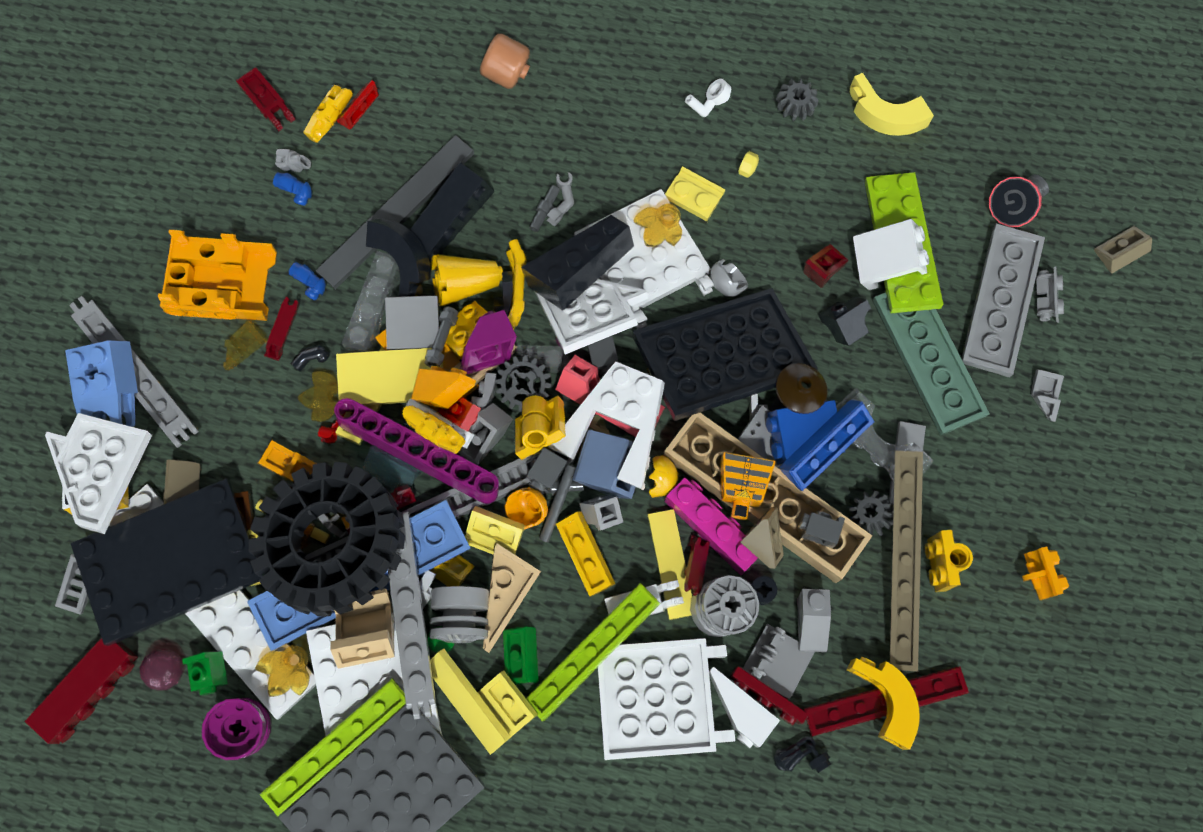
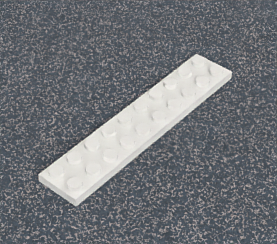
M146 484L129 499V507L116 510L109 526L111 527L162 506L164 501L151 486ZM242 590L185 613L218 652L223 651V657L277 720L316 686L314 672L288 643L274 651L270 650L247 603L250 599Z

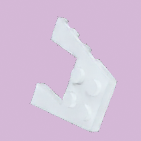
M615 361L565 424L566 437L557 443L549 445L548 448L574 460L596 412L636 428L639 432L617 478L644 490L646 470L649 468L651 444L655 436L656 418L659 416L665 383L658 378Z

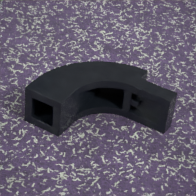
M381 218L367 221L366 247L387 252L398 265L400 271L399 297L422 296L423 288L421 282L431 279V270L427 253L420 240L407 227L395 221Z

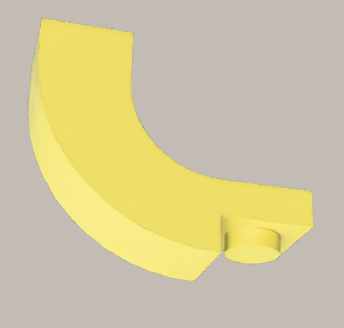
M863 73L854 76L850 86V94L853 100L858 102L853 112L871 129L888 135H908L918 132L930 124L934 115L922 96L904 104H892L884 101L875 93Z

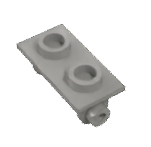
M1054 267V273L1049 274V271L1043 270L1039 271V275L1036 276L1037 295L1047 294V297L1037 298V316L1040 317V321H1049L1050 317H1056V322L1059 323V314H1064V301L1059 299L1058 290H1063V275H1058L1057 268Z

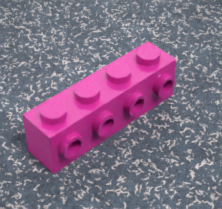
M684 478L666 496L665 503L672 510L674 509V512L704 541H709L710 546L742 576L758 557L741 543L745 537V534L740 530L742 528L741 525L732 517L728 519L721 512L722 507L714 499L708 500L702 494L703 489L694 480L689 482Z

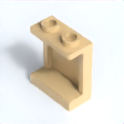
M387 589L371 591L374 598L363 606L357 601L353 602V611L340 615L334 610L336 630L335 640L330 641V650L338 669L395 657L393 605Z

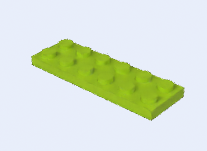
M915 172L866 177L865 187L874 230L912 219L918 226H922L925 234V241H922L923 250L927 251L929 257V264L926 265L927 273L922 275L916 271L884 280L890 313L941 309L943 300Z

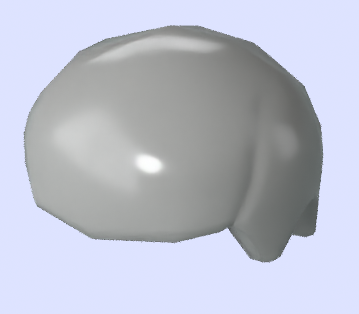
M722 259L712 266L711 280L715 289L723 295L736 296L748 288V283L733 263L722 265L725 261Z

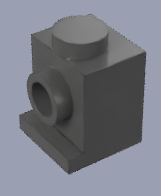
M817 511L816 514L812 512L810 515L804 513L799 529L803 530L801 538L833 548L838 544L845 518L840 516L837 520H833L830 514Z

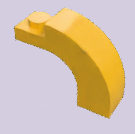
M861 657L860 660L857 658L851 660L847 671L875 685L885 697L887 716L878 737L902 750H910L918 731L920 718L918 700L910 682L900 670L887 661L880 663L877 669L875 668L876 663L867 658Z

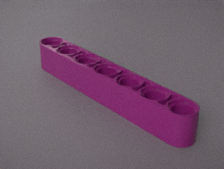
M346 398L336 403L334 413L339 426L345 431L481 503L488 504L497 499L499 483L493 473L453 452L438 447L419 434L352 399ZM345 412H354L351 417H342ZM373 423L377 425L372 430L365 429V426ZM394 435L400 437L396 442H389L387 440ZM417 447L423 449L420 454H412L410 452ZM437 460H444L447 462L442 467H437L433 465V463ZM460 472H467L470 474V476L466 479H459L458 477H456L457 474ZM484 484H489L493 486V489L489 492H484L480 487Z

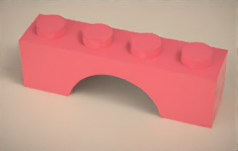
M575 355L563 369L555 390L581 405L600 381L598 368ZM660 405L659 416H657L655 427L665 408L662 405ZM598 412L595 413L634 437L639 432L636 428Z

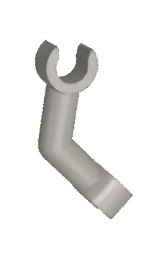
M568 173V182H561L559 174H557L556 185L562 190L564 201L547 214L549 216L547 221L553 226H556L563 218V215L574 205L571 190V173Z

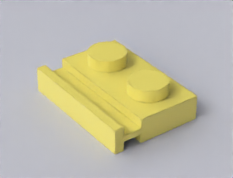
M682 166L665 196L670 202L708 221L724 195L725 189Z
M475 506L469 519L465 538L469 546L487 553L494 554V546L498 543L516 555L525 525Z
M505 671L500 672L478 692L511 737L538 715Z

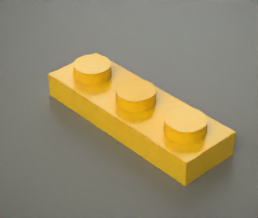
M582 511L576 512L556 523L589 597L615 585L614 579Z

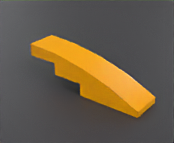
M271 440L258 462L259 465L293 483L292 473L304 468L312 474L313 464H317Z

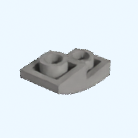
M486 373L485 381H480L479 396L483 397H472L471 402L480 407V411L491 405L497 387V383H495L497 376L494 373Z

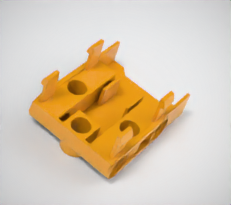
M169 230V234L172 237L162 294L158 293V298L161 301L160 307L165 313L186 317L267 321L269 308L264 304L268 269L275 265L277 251L272 244L238 241L236 234L221 233L222 239L186 237L184 231ZM214 251L212 256L206 257L209 252ZM185 273L183 278L176 280L179 274ZM207 298L203 305L198 306L200 300Z

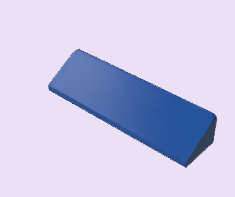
M856 400L848 401L779 467L782 473L800 491H803L874 423L863 402Z

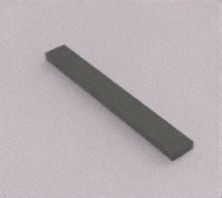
M455 135L367 221L381 218L403 224L447 181L460 162L464 165L474 155V150ZM367 221L316 270V273L321 278H324L335 290L377 250L366 247Z

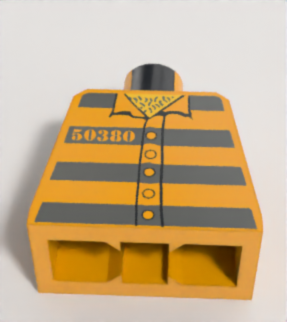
M723 453L721 457V499L724 502L733 503L731 517L746 520L748 519L749 506L760 507L775 466V461Z

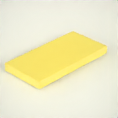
M432 348L336 354L339 400L349 398L362 405L407 403L412 398L419 369L430 370V367L426 366L424 362L427 350H432Z

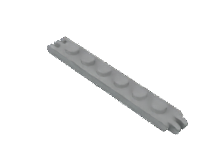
M80 296L78 300L83 307L79 308L74 302L69 305L75 312L71 317L93 344L108 340L126 341L93 300L87 302L83 296ZM131 348L138 393L134 395L178 448L182 444L176 436L180 434L187 441L190 439V436L186 433L185 429L189 428L194 435L199 430Z
M409 511L403 512L405 527L399 528L405 535L404 549H396V554L401 557L396 571L388 569V575L391 579L389 582L407 709L412 708L414 720L421 718L420 707L424 706L425 717H432L431 705L436 704L411 521Z

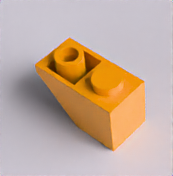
M431 366L430 370L419 369L411 399L427 406L448 409L475 386L476 380L467 377L466 371L451 368L450 372L437 366Z

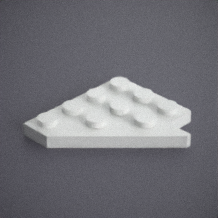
M600 279L595 281L563 311L535 292L565 354L638 325L630 306L648 300L647 291L644 289Z
M78 413L66 437L46 432L45 437L75 524L81 528L105 534L152 435L146 430Z

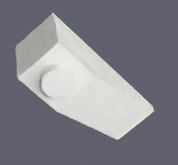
M712 667L709 670V677L734 730L739 733L737 739L748 748H751L752 745L760 748L780 720L716 668Z

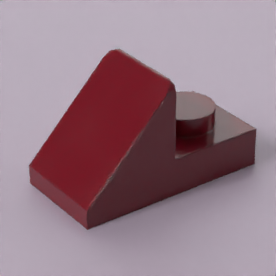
M829 244L807 260L803 272L820 288H823L829 279L842 269L849 260Z

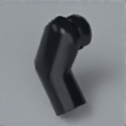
M322 345L304 348L290 364L301 372L310 360L317 359L319 362L324 363L330 354Z

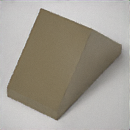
M771 507L741 541L748 550L769 568L773 569L776 568L784 556L777 507Z

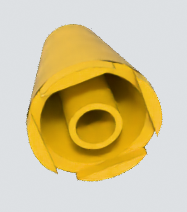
M439 254L432 256L431 268L435 270V278H432L435 296H438L439 306H446L498 287L500 281H502L503 269L497 265L496 261Z

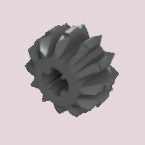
M802 78L798 83L791 79L788 85L783 84L776 100L778 102V111H784V118L791 115L794 122L797 116H799L804 121L807 115L811 116L814 113L815 107L818 104V98H816L817 89H811V82L805 85Z
M874 491L871 497L867 492H864V499L862 501L859 498L854 499L857 506L850 507V512L854 514L850 520L871 535L876 530L878 535L882 536L883 531L881 528L885 527L889 530L892 528L888 521H893L894 513L892 511L894 510V504L888 503L889 497L887 495L880 497L878 491ZM871 510H873L874 513L876 510V512L878 513L875 517H873L872 515H868V513Z

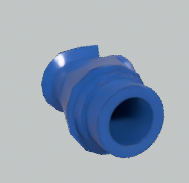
M278 172L275 174L273 179L274 187L296 194L294 202L305 206L308 198L311 199L312 197L310 184L297 180V178L289 173Z
M293 263L289 269V275L308 287L305 295L312 300H317L319 294L323 296L326 287L324 278L320 279L305 264Z

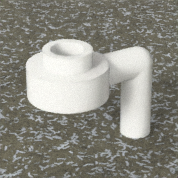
M717 79L707 89V100L704 105L693 95H688L685 103L700 116L706 117L715 105L723 104L729 99L731 86L725 80Z

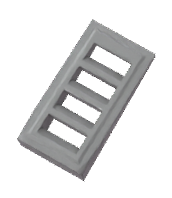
M71 554L55 607L83 614L89 598L87 597L83 580L75 578L76 574H81L75 556ZM71 586L81 587L82 591L71 589ZM67 596L79 598L78 603L67 600Z

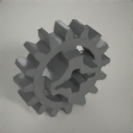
M524 355L522 361H519L516 356L513 357L514 364L512 365L505 361L504 364L507 369L505 371L498 370V373L502 375V379L495 380V383L501 384V388L496 390V393L504 394L501 402L504 403L509 400L511 402L510 409L519 405L520 412H522L523 401L514 399L519 394H526L528 397L536 395L548 398L549 394L545 392V389L552 387L551 384L546 383V379L550 378L551 375L542 372L546 366L544 364L539 367L536 366L538 363L536 358L531 363L528 362L527 355ZM528 366L533 368V370L528 373H521L517 367ZM510 374L513 378L512 387L507 390L506 383ZM516 374L523 379L529 378L530 381L527 384L532 393L524 388L518 389L517 386H519L520 382ZM538 377H540L541 380V388L539 393H537V391L534 389L535 380H537Z

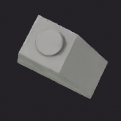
M492 403L478 413L476 422L469 429L475 435L468 448L462 447L458 453L468 461L479 465L504 436L513 418Z
M802 589L797 598L799 651L827 652L831 621L830 590Z

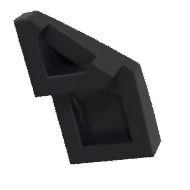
M512 271L502 272L503 297H493L494 312L505 310L506 315H508L513 292Z

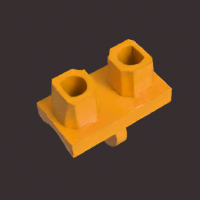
M1043 547L1025 553L1024 556L1029 574L1022 576L1023 582L1032 581L1039 600L1064 594L1063 590L1067 589L1069 584L1063 574L1057 576L1054 565L1059 564L1060 561L1058 552L1056 550H1048V547Z

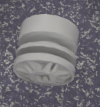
M728 575L704 583L700 594L693 595L691 598L690 611L692 619L699 630L709 636L723 637L744 632L754 624L759 612V600L756 591L749 582L741 577ZM725 602L732 604V609L725 607Z
M464 586L439 587L431 590V609L443 612V616L430 619V624L442 626V628L431 629L430 638L447 643H471L488 638V630L476 628V626L487 625L488 619L476 616V612L489 609V590Z

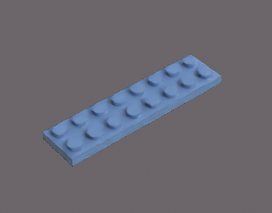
M447 500L410 518L418 576L471 549ZM387 570L386 573H385V575L389 578L388 570ZM390 582L383 589L390 591ZM375 586L370 591H376L380 589ZM268 591L247 601L271 651L305 635L308 630L316 629L336 619L334 610H332L331 616H316L312 612L307 615L296 611L275 598Z

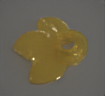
M664 204L658 209L647 207L634 218L635 224L646 228L644 231V244L647 247L658 246L665 240L670 245L675 246L682 236V228L679 225L680 211L673 204ZM670 215L672 219L666 220L663 216Z
M317 371L312 373V381L315 387L300 394L298 400L305 407L313 409L312 421L322 422L334 415V407L337 402L333 401V397L338 394V384L333 375Z
M289 646L283 652L270 651L259 660L255 667L257 671L270 675L268 679V695L270 697L283 695L290 688L296 694L302 695L309 685L310 676L306 669L308 654L302 647ZM293 655L299 657V662L296 665H292L290 662Z

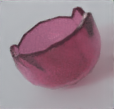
M164 648L148 653L143 658L139 667L140 678L144 684L150 689L157 691L172 688L179 683L184 673L183 661L178 653Z

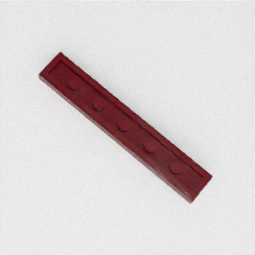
M960 666L908 680L916 694L919 707L969 693ZM879 689L805 708L803 711L809 714L806 722L812 737L887 716V703L882 692Z

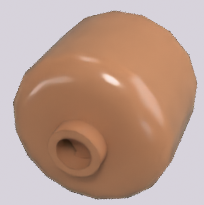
M502 33L495 35L481 63L480 74L506 89H512L520 78L525 79L530 66L527 65L530 56L529 48Z

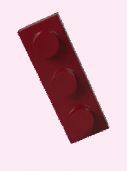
M739 666L730 675V678L734 680V684L745 693L749 690L758 696L756 701L769 710L771 707H774L780 711L779 717L792 726L795 722L798 725L803 724L808 717V713Z

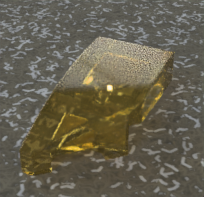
M248 320L230 337V340H225V347H227L226 362H223L225 370L229 371L239 365L268 341L253 322Z

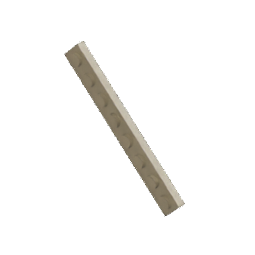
M895 451L890 664L903 671H918L923 452Z

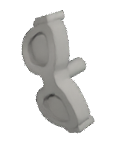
M325 514L318 517L322 524L337 537L343 539L348 534V531L343 532L334 525L340 518L338 514H335L330 520Z

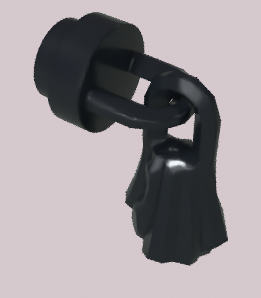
M809 736L803 737L789 747L778 749L774 756V764L777 769L790 772L809 753L813 757L809 766L812 770L815 769L817 773L832 763L829 761L831 757L827 751L822 754L818 753L815 749V741ZM805 743L807 749L802 752L799 747Z

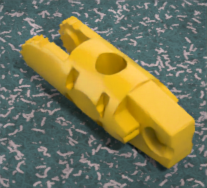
M334 85L312 114L304 130V134L311 141L318 143L331 129L353 96L352 91L347 88L341 89L338 85Z
M413 405L406 406L402 410L407 424L415 429L417 434L438 447L457 454L466 441L463 436L429 412L425 413L413 407Z

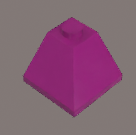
M505 310L499 312L490 311L479 318L465 346L460 370L470 374L503 364L505 361L509 362L517 336Z

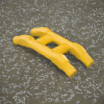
M518 239L509 242L511 250L506 252L513 275V292L510 313L508 315L513 330L518 326L525 307V302L523 301L525 277L521 267L526 265L527 260Z

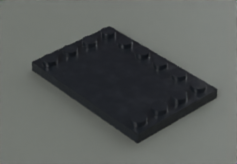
M773 288L633 330L632 337L651 375L665 383L662 398L674 421L776 388L778 375L789 365L797 363L806 364L818 371L815 362Z
M228 479L108 527L105 534L96 532L70 543L104 645L109 646L259 582L261 577L254 573L250 562L256 559L255 556L249 553V539L251 537Z

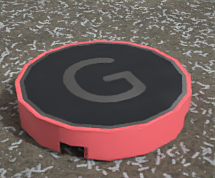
M1010 177L1000 181L993 188L989 197V208L992 216L1000 224L1008 227H1020L1031 222L1037 216L1041 208L1042 196L1039 188L1030 180L1024 177Z

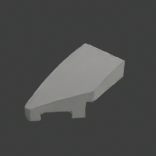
M1038 369L1035 371L1031 396L1047 419L1055 422L1061 402L1058 398L1064 376Z

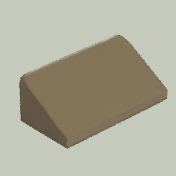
M1133 226L1094 248V251L1109 272L1114 273L1150 252L1152 237Z
M167 460L163 505L199 490V463Z

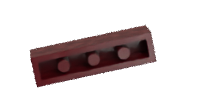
M101 638L24 722L48 744L66 742L74 734L75 730L73 728L80 720H86L94 712L95 708L93 706L101 698H106L114 690L115 686L113 684L120 677L126 676L134 668L133 662L138 656L121 641L106 646Z

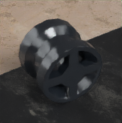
M761 576L751 583V586L757 593L759 605L769 604L775 599L778 588L773 579Z

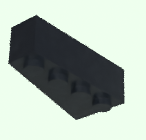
M461 162L410 229L424 246L430 265L432 256L443 254V250L455 239L457 234L495 192L484 179Z
M610 215L527 263L521 269L528 287L563 311L634 247L630 227L613 215Z

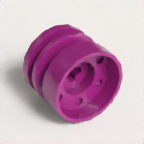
M250 698L226 699L215 704L206 714L202 724V739L206 748L214 756L224 760H238L258 752L267 743L271 733V719L267 709L258 701ZM241 722V725L246 727L245 732L239 733L237 729H234L235 724Z

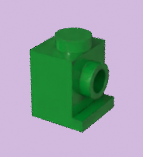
M223 651L203 652L182 659L183 664H187L191 692L199 691L200 696L216 693L217 687L228 684Z

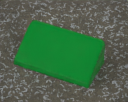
M518 627L504 629L503 645L506 674L514 684L538 683L536 628Z

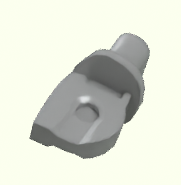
M277 149L275 165L283 171L301 172L303 169L311 167V161L293 150Z

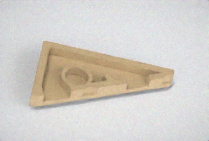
M498 543L494 546L489 589V609H487L486 615L488 624L485 625V629L488 630V638L483 641V649L488 653L541 572Z

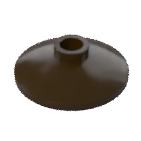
M797 363L787 366L780 372L776 380V392L779 400L786 408L795 413L809 414L817 411L825 403L827 385L823 376L815 368ZM801 382H804L808 388H804Z

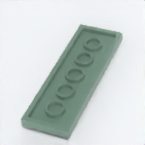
M886 292L875 296L873 302L940 436L987 417L990 413L937 310L890 313Z

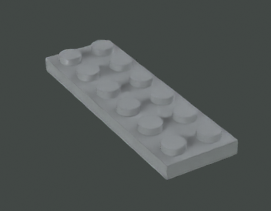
M997 223L993 227L961 357L965 365L1006 377H1011L1014 374L1045 237Z

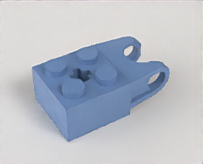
M108 340L65 350L76 413L104 420L109 416L111 422L122 424L123 415L126 419V425L134 427V394L138 393L130 342Z

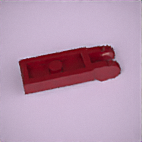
M256 67L236 80L242 91L266 119H269L277 131L283 129L281 122L273 115L278 110H281L284 117L290 123L295 120L293 114L286 107L284 100Z

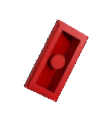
M373 80L363 86L336 120L339 124L349 130L352 129L379 96Z

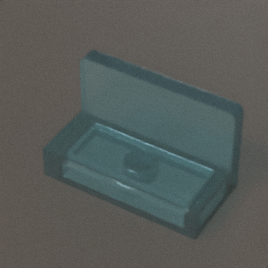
M374 445L370 447L363 470L367 471L372 477L374 476L376 480L393 490L406 484L411 489L415 478L423 472Z

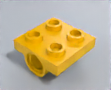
M476 301L465 306L458 313L457 323L455 326H451L445 342L459 360L463 358L465 346L479 318L487 313Z
M535 395L527 397L522 402V415L515 419V454L521 460L538 453L541 449L557 443L566 437L564 401L559 396L546 401L543 397Z
M952 530L940 531L927 539L928 543L925 544V555L927 559H930L932 570H929V582L931 586H934L935 592L948 591L961 585L959 572L969 568L973 561L972 552L966 545L954 543Z

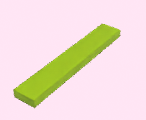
M641 583L526 698L537 712V716L541 721H545L661 604Z
M392 678L259 795L274 813L279 816L406 704L404 690Z

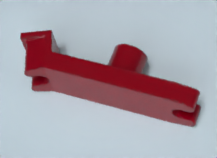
M285 297L281 304L264 354L265 357L277 361L280 360L283 354V347L299 306L297 300L294 301L293 305H289L290 299L288 297Z
M692 535L688 544L691 547L688 566L684 569V575L686 576L684 590L688 592L693 588V595L696 596L700 594L710 542L703 541L700 537Z

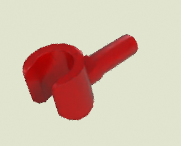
M337 420L331 427H320L318 437H322V442L334 443L337 440L338 435L335 433L339 427Z

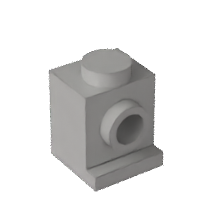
M602 495L579 503L587 524L595 525L600 531L623 523L617 496Z

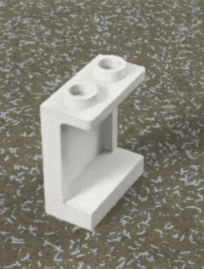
M912 219L853 236L860 283L868 290L879 288L878 282L916 271L922 275L927 273L926 265L929 264V257L927 251L923 250L922 241H925L924 230L922 226H918Z

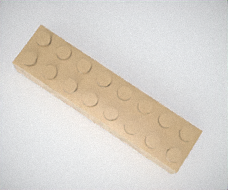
M702 413L691 415L664 452V456L671 459L677 469L721 501V457L724 452L765 459ZM774 466L760 507L749 506L748 520L753 524H756L771 507H777L782 545L835 583L843 579L872 537L870 533L807 488L800 491L776 466ZM724 502V503H726L728 506H730L731 508H733V503ZM817 511L830 514L833 520H837L840 516L845 518L838 544L833 548H829L801 538L803 530L799 529L804 513L810 515L812 512L816 514Z

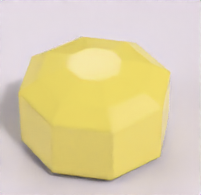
M750 151L745 154L738 170L740 175L748 178L755 172L759 161L757 154Z

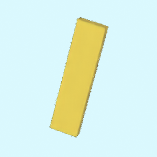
M674 509L648 514L661 584L676 580L679 583L678 588L663 592L664 599L666 601L673 597H683L684 601L683 604L667 608L668 619L673 620L692 616L690 611L692 593L691 590L688 592L684 590L686 578L684 569L686 565Z
M442 649L430 660L432 677L491 755L508 741L511 736L446 650Z

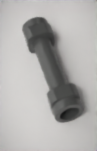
M444 307L440 313L439 321L441 325L432 350H427L424 363L430 368L431 366L440 367L443 363L445 356L442 354L446 339L451 326H455L458 320V311L456 309Z

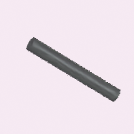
M567 464L540 534L539 539L549 543L576 470V467Z

